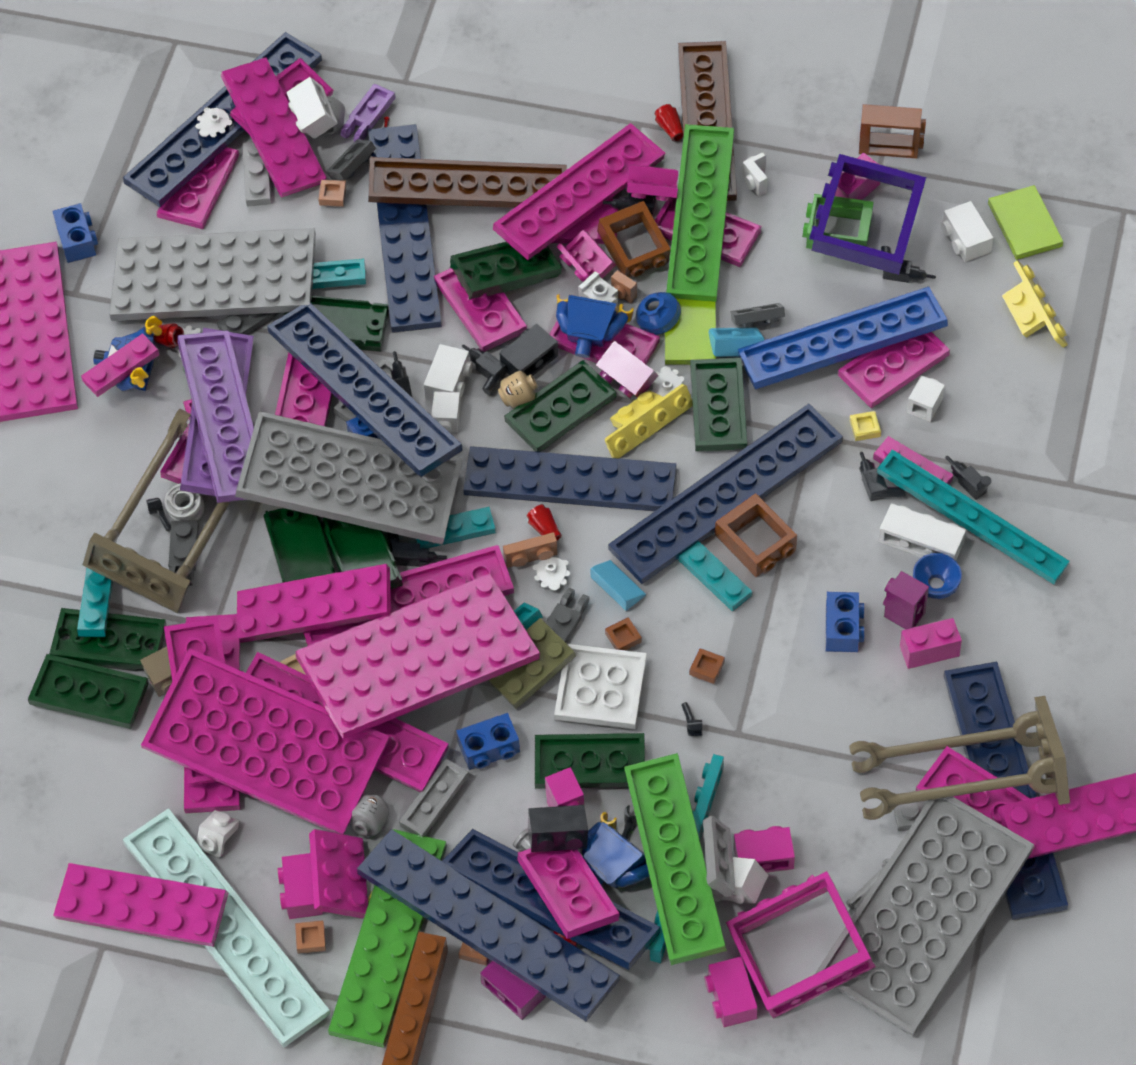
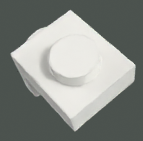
M763 152L756 156H751L743 162L744 182L747 188L753 190L758 197L767 193L768 178L763 173L766 169V155Z
M214 810L199 826L196 843L202 851L219 858L223 854L225 842L238 829L239 820L226 813Z

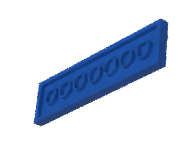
M928 286L739 348L738 354L756 390L947 327L948 320Z

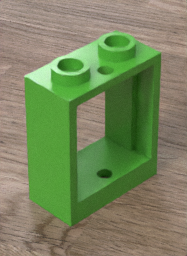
M814 194L813 203H808L806 218H810L809 223H804L802 237L807 238L806 248L812 249L813 240H810L809 237L812 227L817 225L815 217L819 204L824 205L826 198H822V194ZM835 196L829 216L860 220L858 237L825 232L824 235L867 247L874 202Z

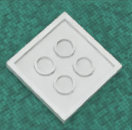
M567 644L575 652L576 657L562 669L554 720L636 729L647 653Z

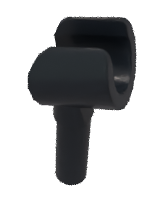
M160 498L146 500L149 514L158 513V517L165 530L170 531L171 525L165 516Z
M682 703L681 706L687 721V734L689 736H702V720H693L688 703Z
M630 805L624 811L625 826L622 836L628 839L632 828L638 825L636 816L629 815Z

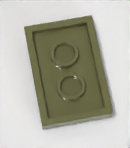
M541 618L526 630L539 650L540 658L488 680L515 709L521 706L576 657L575 652Z

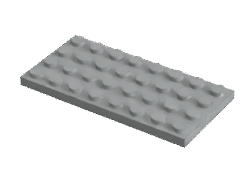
M315 228L118 238L109 313L111 321L143 320L151 316L163 319L291 312L300 305H309L312 301L316 242Z
M259 411L235 497L443 545L463 458L452 457L420 477L381 439Z
M955 797L928 800L852 916V920L876 967L835 988L906 1033L914 1036L1033 851L1034 844ZM846 927L816 973L858 953Z

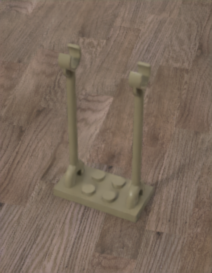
M180 408L169 426L168 434L112 528L104 537L95 532L93 533L82 564L178 613L183 604L190 584L188 576L230 502H222L216 505L183 565L176 573L162 567L159 562L152 559L149 560L137 554L135 550L123 547L116 542L174 442L182 436L188 425L186 422L191 414Z
M1046 696L1034 697L1036 711L1021 715L1016 719L1013 727L891 747H883L877 743L866 741L852 743L849 746L852 755L861 751L871 754L866 761H853L851 763L853 771L858 773L870 771L872 768L879 766L885 759L941 750L945 749L946 746L954 748L1014 738L1020 745L1026 747H1038L1040 759L1030 766L1026 774L900 794L893 793L888 789L869 787L860 792L861 801L865 802L876 798L882 802L873 809L864 807L862 809L863 817L868 820H876L885 814L891 813L894 808L902 804L1028 784L1034 791L1041 794L1055 793L1059 805L1070 803L1066 757ZM1036 726V732H1026L1029 727Z

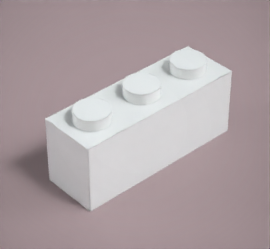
M891 503L881 524L878 542L919 557L931 553H942L956 561L964 545L966 529L954 523L937 520L928 514L917 513L906 506H898Z

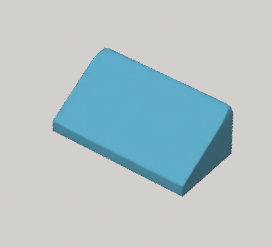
M711 328L708 332L712 352L716 357L739 356V348L764 341V337L758 328Z
M611 560L595 565L590 569L591 578L625 611L646 596V593Z

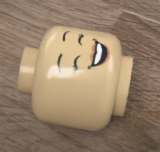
M517 371L501 380V388L498 389V392L507 407L516 408L518 405L535 399V389L538 388V385L531 374L527 376L524 372Z

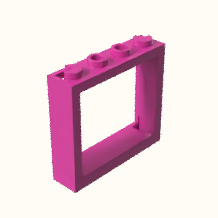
M827 871L816 877L811 875L806 882L798 886H789L782 891V894L772 899H764L755 908L747 912H738L737 917L725 922L765 1007L773 1019L876 967ZM828 891L858 953L772 996L743 934Z

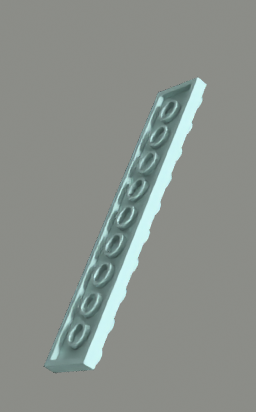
M169 808L123 839L124 845L149 877L218 888L229 893L214 947L204 945V947L283 1047H286L331 1015L328 1007Z

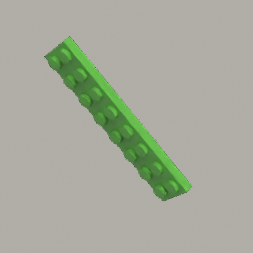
M685 124L666 293L671 294L676 299L717 301L734 128Z
M678 753L625 766L630 795L671 965L727 951L712 888L706 880V864Z
M392 829L442 861L447 847L446 841L426 836L421 837L417 834ZM375 885L328 1033L331 1036L384 1048L424 917Z

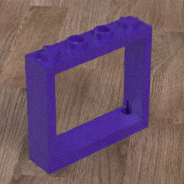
M839 154L837 163L832 162L828 176L832 177L831 183H825L822 198H826L825 203L818 206L815 219L819 220L818 227L813 226L809 237L810 240H813L811 251L899 275L927 177ZM842 172L912 191L894 254L824 235Z

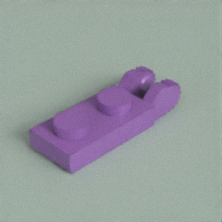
M373 84L349 115V119L342 127L341 136L348 138L357 125L359 129L355 133L353 141L355 142L357 139L365 140L368 129H372L395 100V92Z

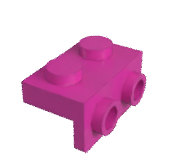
M630 165L627 192L631 193V197L646 198V195H655L656 200L671 201V197L677 198L678 170Z
M584 229L566 247L561 243L557 246L562 252L560 258L568 266L573 265L577 269L574 273L582 282L595 271L603 279L616 266L614 261Z

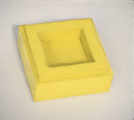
M875 411L850 415L849 420L855 441L881 437V430Z

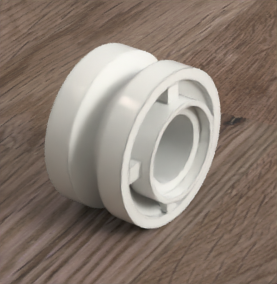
M180 484L173 486L166 493L165 507L174 521H198L202 517L205 503L200 494L180 491ZM190 501L186 507H180L182 502Z

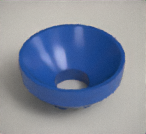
M656 292L648 295L640 302L636 310V321L642 330L655 335L662 334L670 330L678 322L681 315V307L677 299L671 294ZM654 301L659 302V306L655 310H647L650 303Z
M931 553L921 557L916 562L913 568V578L929 586V598L942 599L956 592L961 582L962 572L958 563L950 556L942 553ZM932 578H939L943 581L944 585L936 589L932 588L928 581Z

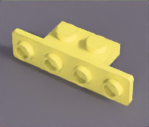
M1018 260L1015 261L1013 264L1023 282L1003 294L1002 297L1019 329L1027 338L1047 325L1054 340L1063 348L1066 347L1068 344L1064 337L1067 336V333L1059 322H1055L1054 317L1056 313L1049 303H1045L1043 298L1046 295L1039 284L1035 285L1033 278H1035L1034 272L1029 265L1024 266Z
M681 384L664 397L649 390L640 394L628 406L620 408L618 413L610 418L612 425L618 429L604 440L611 457L621 458L693 406L692 398L687 386Z

